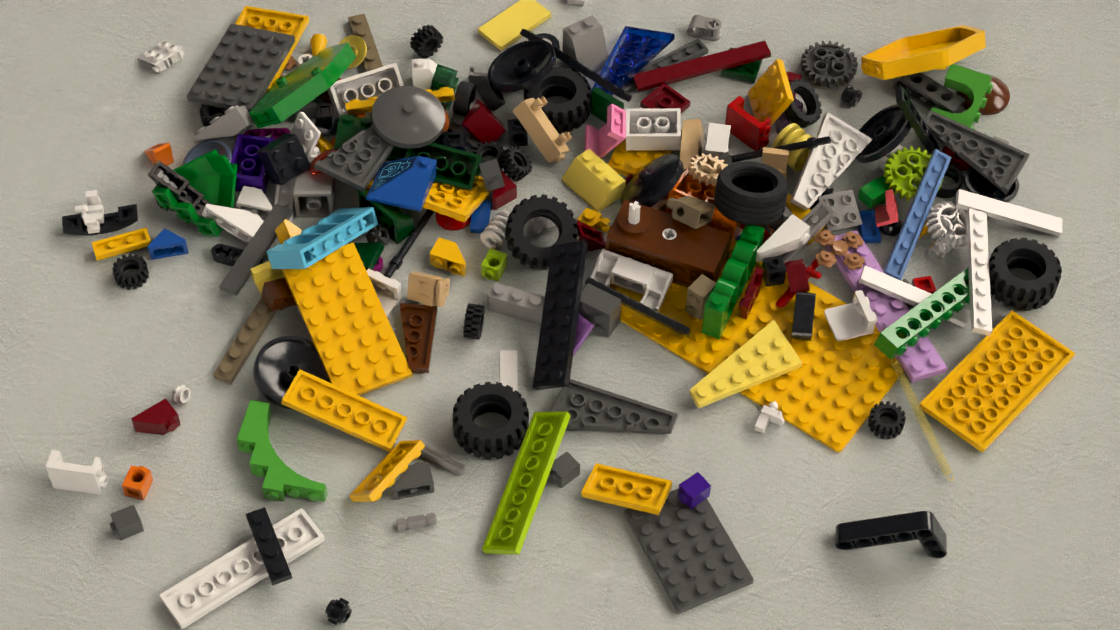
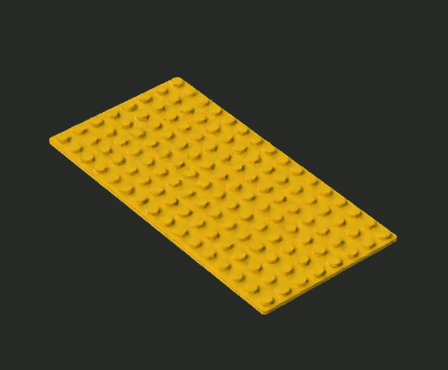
M735 240L729 248V255L726 260V263L728 259L731 258L737 240ZM757 262L720 339L703 334V319L700 321L696 317L690 316L686 311L687 287L671 283L659 313L689 327L691 330L689 338L621 304L620 321L707 374L713 371L770 322L775 320L802 361V367L739 393L762 407L764 405L768 406L772 401H776L778 403L777 410L782 412V417L785 421L836 452H842L868 419L872 407L874 408L876 403L879 405L898 380L897 374L892 367V364L898 360L896 359L895 361L893 358L892 361L874 345L880 334L876 326H874L873 334L837 341L824 312L828 308L847 303L810 282L809 293H816L811 341L791 339L796 294L785 307L779 308L776 306V302L789 288L787 273L784 284L766 287L762 278L760 293L747 320L740 318L741 309H738L741 298L745 297L746 288L751 282L756 267L761 269L762 262ZM611 283L609 285L610 288L638 302H641L644 296Z

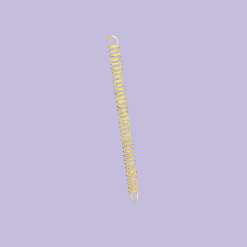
M897 366L893 367L895 373H896V371H900V370H898V369L895 370V368H898ZM900 372L896 373L898 379H899V377H903V376H901V375L898 376V374H901ZM903 381V382H900V383H901V386H903V387H904V386H907V387L911 388V386H908V385H906V384L902 385V383H906V382H904V381ZM919 412L915 413V414H916V417H922V416H924L923 414H920ZM921 418V419H918V420H919V423H921V424H922V423H925L924 421L920 422V420H924V419H922V418ZM931 437L927 438L928 442H934L933 440L929 441V439H932Z

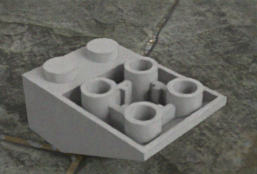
M231 106L224 111L225 115L211 120L210 126L197 130L195 132L197 135L192 139L202 140L243 134L252 128L255 123L245 106Z

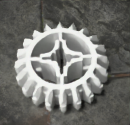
M952 201L938 203L930 209L925 226L928 227L927 232L932 234L931 238L936 239V244L941 243L942 248L947 246L949 250L964 247L967 244V221L964 209L956 207V204H953Z

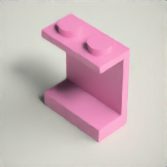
M611 104L607 107V123L598 130L587 124L585 126L584 152L590 149L598 157L602 158L625 140L626 111Z

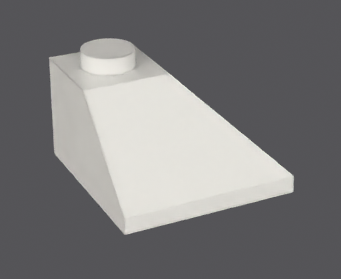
M419 58L412 60L413 87L424 90L430 89L432 91L439 90L442 87H449L448 73L430 59Z

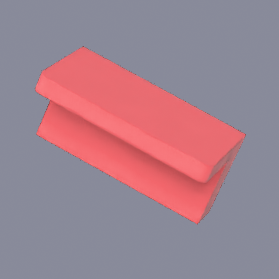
M893 189L885 191L886 204L875 207L877 227L898 222V204Z

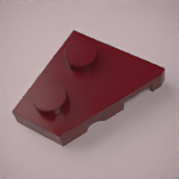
M756 267L751 282L746 288L745 297L741 298L738 309H741L740 318L747 320L760 293L763 269Z

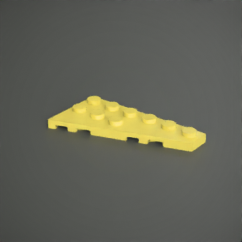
M773 320L693 386L689 394L699 409L801 368L802 361L775 320Z

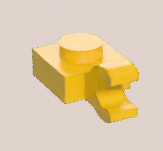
M587 207L577 219V221L594 229L598 228L605 233L611 228L609 226L610 219L602 218L601 213Z

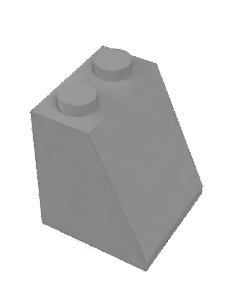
M593 15L563 28L562 52L595 73L610 66L603 28Z
M305 171L296 176L293 196L297 218L327 217L334 212V177L321 171Z

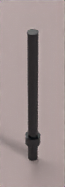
M830 136L817 139L812 137L808 138L807 141L772 148L789 151L804 148L814 149L819 145L831 143ZM763 149L732 155V163L762 157Z
M426 210L398 254L390 261V266L384 276L391 278L396 269L400 268L405 255L435 211Z

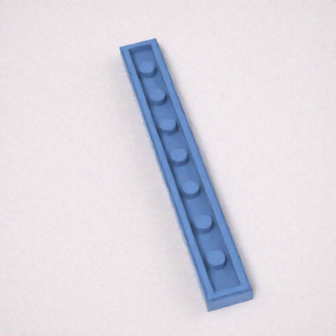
M937 149L932 152L883 270L886 275L900 281L951 160L950 156Z

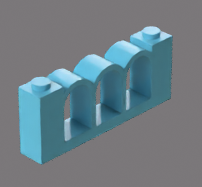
M340 208L318 221L317 225L310 226L301 231L300 235L293 236L285 240L283 244L276 245L267 251L272 269H306L377 226L378 222L374 208Z

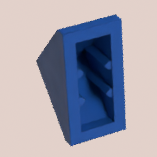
M165 228L148 245L151 260L189 254L186 239Z

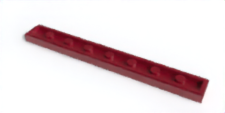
M764 40L634 74L633 81L637 91L640 92L659 87L663 83L671 84L770 58L771 52Z

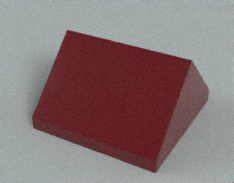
M479 99L476 100L461 124L482 144H484V141H488V143L491 141L495 142L506 132L503 123Z

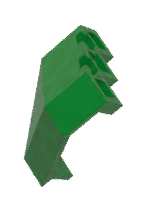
M216 149L173 169L190 181L189 185L202 193L204 199L211 204L229 208L234 207L237 164L229 163V159L225 155H219ZM156 185L152 190L153 195L165 209L169 207L177 212L176 216L185 223H193L199 228L198 232L201 234L218 237L223 231V228L218 226L213 218L199 217L191 203L178 202L169 188Z

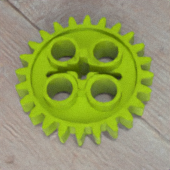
M913 146L909 150L906 147H903L902 151L897 149L887 159L884 167L885 172L883 176L887 177L885 183H890L888 189L894 188V195L899 193L900 199L905 196L907 202L910 198H914L932 154L926 155L927 150L923 153L920 152V147L916 151Z

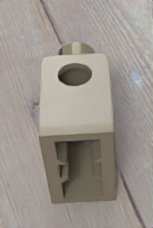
M691 196L679 199L671 197L667 202V208L673 210L672 218L695 229L711 223L716 206Z

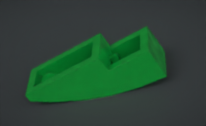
M881 176L861 187L858 199L870 209L878 203L884 204L886 202L885 191L890 190L888 189L890 183H885L887 177Z

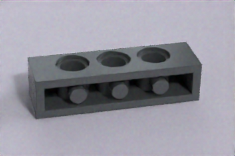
M920 72L895 78L893 88L902 86L910 99L926 109L931 110L934 107L950 113L963 112L966 99Z

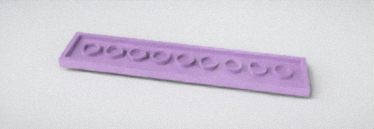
M846 233L835 236L834 241H843L842 237L846 235ZM864 242L857 249L849 247L847 252L851 254L857 253L865 259L861 269H849L848 265L843 263L845 255L835 254L836 266L854 293L855 291L862 290L865 297H868L870 308L877 317L875 326L879 332H882L910 310L903 301L859 283L864 266L884 273ZM824 246L827 252H832L831 246ZM927 336L924 339L919 338V341L912 348L909 346L902 356H896V359L912 383L946 373L947 366Z

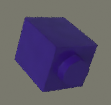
M697 472L679 484L678 497L683 504H687L692 509L710 496L711 485Z

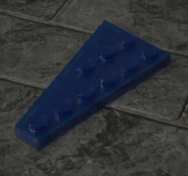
M625 26L600 76L622 88L675 39V35L673 33ZM596 82L592 88L593 90L595 87H597L611 96L614 95L613 93L603 88Z

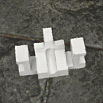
M97 190L86 191L88 205L83 203V205L75 206V212L83 213L82 218L84 224L87 225L89 234L99 233L100 224L104 223L103 204L101 205Z

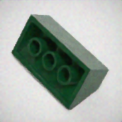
M340 115L334 152L359 132L370 128L372 119ZM395 146L386 160L404 159L407 148Z
M436 143L420 148H407L405 158L421 156L437 160L436 178L434 181L470 191L479 177V164L483 163L481 155Z

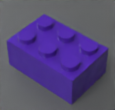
M238 134L231 160L232 164H237L235 191H242L243 187L247 186L261 189L265 194L269 176L256 151L274 141V138Z

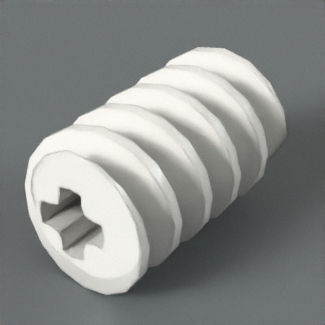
M506 210L498 211L481 233L480 239L488 248L495 249L497 246L503 245L506 223L510 212Z

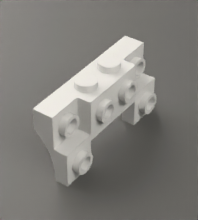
M602 249L591 278L608 287L611 283L642 294L644 296L640 303L659 312L665 300V294L672 283L673 274Z

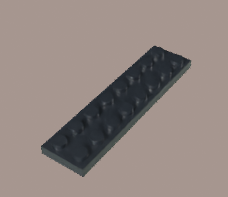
M584 240L553 245L551 249L532 386L535 390L568 387L570 383L588 243Z

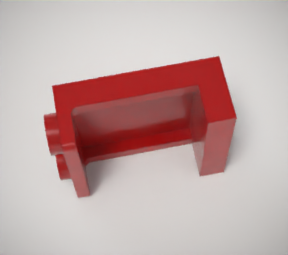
M738 96L727 105L725 125H731L730 133L754 151L760 150L769 143L772 120L767 118L765 121L760 122L743 110L745 100Z

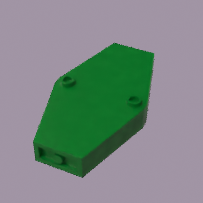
M346 42L325 48L288 75L276 79V84L271 87L249 112L257 128L283 122L329 89L356 58L349 43Z

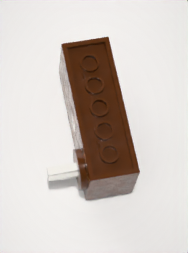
M624 200L606 237L605 250L672 273V283L688 288L701 274L717 283L729 255L731 233L708 225L695 229L672 218L671 213L641 205L637 201Z

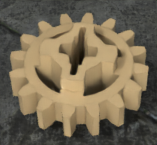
M702 153L701 157L695 155V158H691L688 167L689 175H693L692 179H698L699 183L705 182L707 186L709 184L715 186L719 172L728 164H724V160H718V156L712 157L711 154L705 156Z

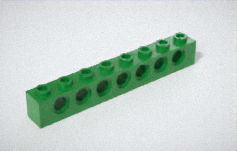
M968 268L880 332L874 345L891 360L897 355L900 357L909 346L912 348L919 341V338L924 339L931 329L936 330L943 320H949L954 311L958 313L965 303L970 304Z

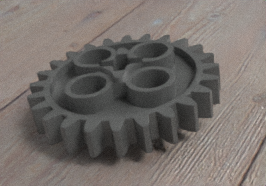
M829 40L828 44L822 41L821 45L815 42V47L809 45V49H805V53L802 54L800 65L802 66L801 71H804V76H808V80L814 79V84L820 82L821 87L827 84L828 88L830 84H833L837 88L838 83L843 86L844 82L849 83L850 79H854L858 62L857 57H854V52H850V48L844 49V44L838 46V42L832 44ZM828 54H831V60H830V68H831V69H830V75L827 73V72H828Z

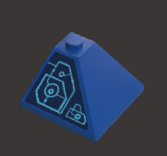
M416 156L384 162L375 177L366 200L421 212L436 178L437 160Z

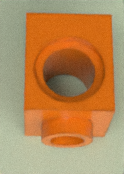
M131 465L122 484L125 496L145 500L153 482L151 471L144 466L137 467Z

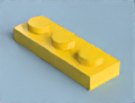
M147 227L91 243L96 260L99 261L148 247L151 239Z

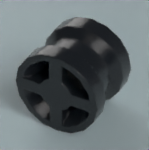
M848 85L841 95V100L843 102L847 101L850 106L855 107L863 93L860 90L856 91L853 86Z

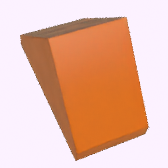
M169 142L159 143L144 151L154 165L158 161H161L166 166L174 162Z

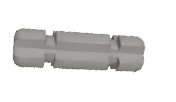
M429 513L427 516H424V514L407 517L408 519L406 520L405 518L396 520L398 531L406 530L408 527L409 529L425 527V524H428V526L437 524L435 513Z

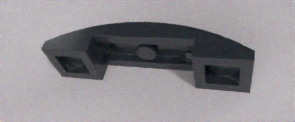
M137 204L118 207V212L104 214V223L100 224L99 233H88L87 225L84 224L81 213L62 216L63 233L71 235L105 234L123 229L138 221Z

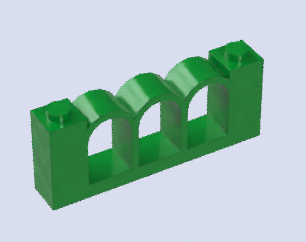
M745 225L740 239L734 247L731 258L728 259L721 278L718 279L713 292H711L705 304L702 325L703 334L720 339L757 264L756 252L763 244L765 228L757 225Z

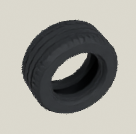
M751 161L736 162L726 166L719 172L714 202L719 212L734 222L754 226L765 225L776 221L783 215L789 185L784 175L769 165Z

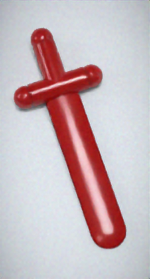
M816 259L806 268L808 279L810 277L820 279L822 276L820 272L815 271L819 266ZM790 287L776 302L777 307H785L794 297V295H791Z

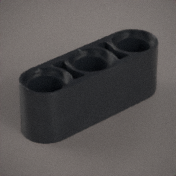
M796 292L791 339L811 341L816 293Z

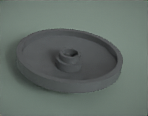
M399 86L385 91L376 99L372 108L371 118L375 131L383 140L394 146L410 149L429 145L441 135L445 124V111L441 102L430 92L413 86Z

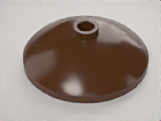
M992 76L991 79L993 84L990 94L987 93L985 97L987 98L985 108L980 109L979 113L981 115L997 114L1003 111L1009 103L1010 92L1008 87L995 76ZM957 91V95L966 99L964 108L968 110L972 106L971 99L966 94Z

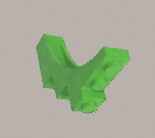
M250 400L237 437L239 450L245 453L253 452L249 462L251 474L258 477L266 476L262 486L264 498L271 501H284L285 496L289 495L294 498L303 497L312 501L325 502L327 498L326 484L309 480L297 474L285 465L272 447L269 439L270 403Z

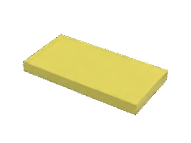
M520 0L479 27L478 33L502 51L523 37L520 35L522 29L532 31L551 18V12L536 0Z

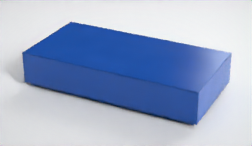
M484 200L472 213L470 233H482L490 223L491 201Z
M875 210L859 211L862 225H858L865 244L881 243L879 227L876 226Z

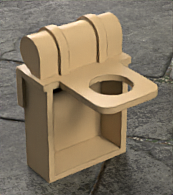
M763 147L761 163L777 169L786 179L789 150Z
M416 271L411 272L408 278L407 299L422 302V304L428 306L444 307L446 297L449 295L450 279H443L441 276H433Z

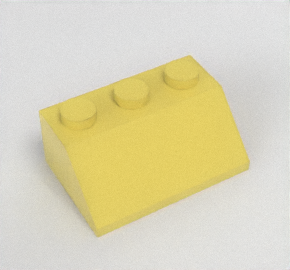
M590 149L574 159L561 180L596 212L602 211L618 200L626 186V180Z

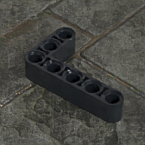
M929 511L898 514L836 525L835 546L840 550L919 540L930 557L943 558L947 555L946 534L934 514Z

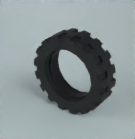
M795 79L789 82L792 95L795 92L803 99L807 114L804 115L796 106L795 101H793L783 112L786 115L785 118L790 120L791 124H798L800 128H805L817 122L821 117L822 109H820L821 101L818 99L819 96L814 92L815 89L802 79Z

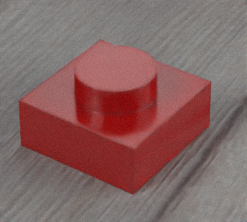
M931 276L912 279V286L931 294L937 291Z

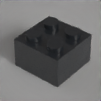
M285 133L256 151L273 184L283 185L311 167L296 134Z

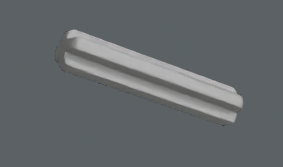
M426 445L420 451L421 457L459 476L465 471L464 464Z

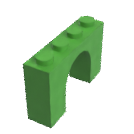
M955 64L950 65L945 76L944 86L966 94L971 99L972 106L962 113H950L932 107L931 111L975 130L973 126L980 120V109H984L987 103V98L985 97L987 93H991L993 88L991 83L992 76Z

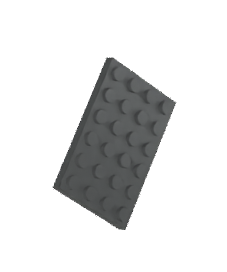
M230 24L187 94L188 101L225 109L231 106L235 107L236 105L239 107L245 106L250 112L264 96L292 48L295 37L293 35Z
M678 488L669 492L659 515L628 508L624 510V516L675 609L680 614L753 584L754 579L708 499L706 498L690 509L687 504H683L680 501Z

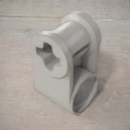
M694 15L687 32L694 38L717 41L721 38V21L717 18Z

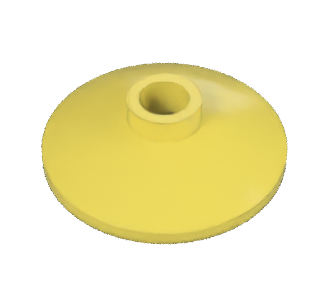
M356 35L347 36L339 42V44L348 42L353 52H355L356 58L347 69L360 65L367 53L365 41Z

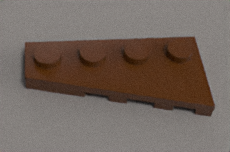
M400 303L409 369H411V372L429 373L438 307Z

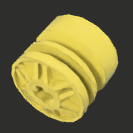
M792 123L778 134L772 147L807 141L808 138L813 136L806 134L805 130L800 128L798 124ZM804 148L789 151L787 165L796 172L803 170L811 149Z

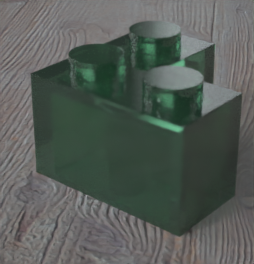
M437 64L430 90L436 91L442 87L453 88L455 95L460 79L457 77L458 71ZM452 101L441 102L445 111L450 110Z

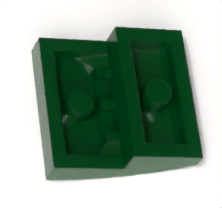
M763 59L724 69L721 71V76L755 84Z

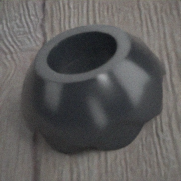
M898 218V222L880 226L879 228L884 235L894 237L899 234L902 222Z

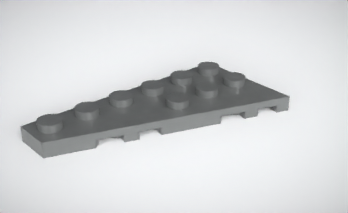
M570 379L568 387H562L551 411H567L571 417L566 429L671 434L678 418L677 413Z

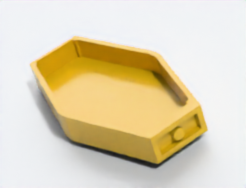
M960 25L903 37L862 56L861 69L863 74L882 80L934 69L944 70L947 66L986 48L985 30Z

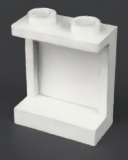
M51 450L46 469L53 488L101 495L102 489L107 485L108 477L105 475L104 465H102L100 457H95L92 466L63 462L60 451Z

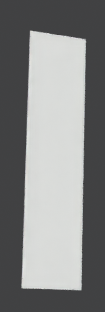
M500 350V383L505 387L506 385L513 387V391H518L517 350Z

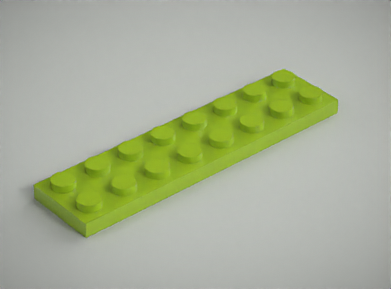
M567 411L534 412L482 547L486 554H520L571 417Z

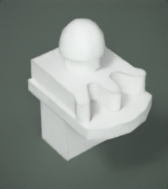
M772 401L768 406H763L755 424V431L764 434L769 422L779 426L784 424L782 412L777 410L778 403L776 401Z

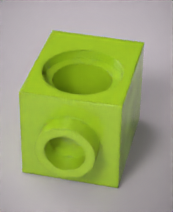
M490 248L481 264V276L488 280L499 282L508 266V254Z

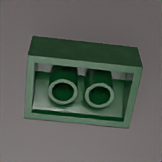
M365 189L364 192L358 190L359 207L374 208L378 225L381 224V227L388 230L389 238L398 245L410 236L414 230V221L409 215H405L397 206L366 200L370 189Z

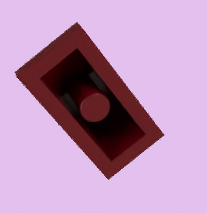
M166 398L131 418L134 430L140 433L165 435L181 425L178 413Z

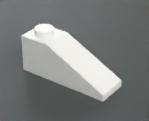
M206 204L202 216L213 218L218 226L249 244L264 222L260 216L250 211Z
M792 214L757 250L756 261L760 263L763 258L779 256L797 249L801 244H805L810 238V226Z

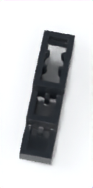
M158 161L150 170L148 176L159 187L169 188L178 202L191 203L199 217H204L202 216L206 204L211 203L204 199L202 193L189 185L190 181L161 161Z

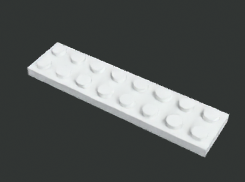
M303 508L273 525L287 564L325 541L324 535ZM254 537L159 595L182 629L268 576Z

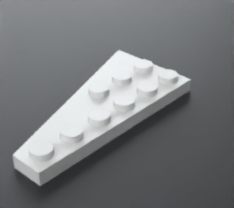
M828 112L822 119L816 139L830 136L831 143L819 145L817 148L810 150L790 200L791 203L805 211L813 205L818 197L873 140Z

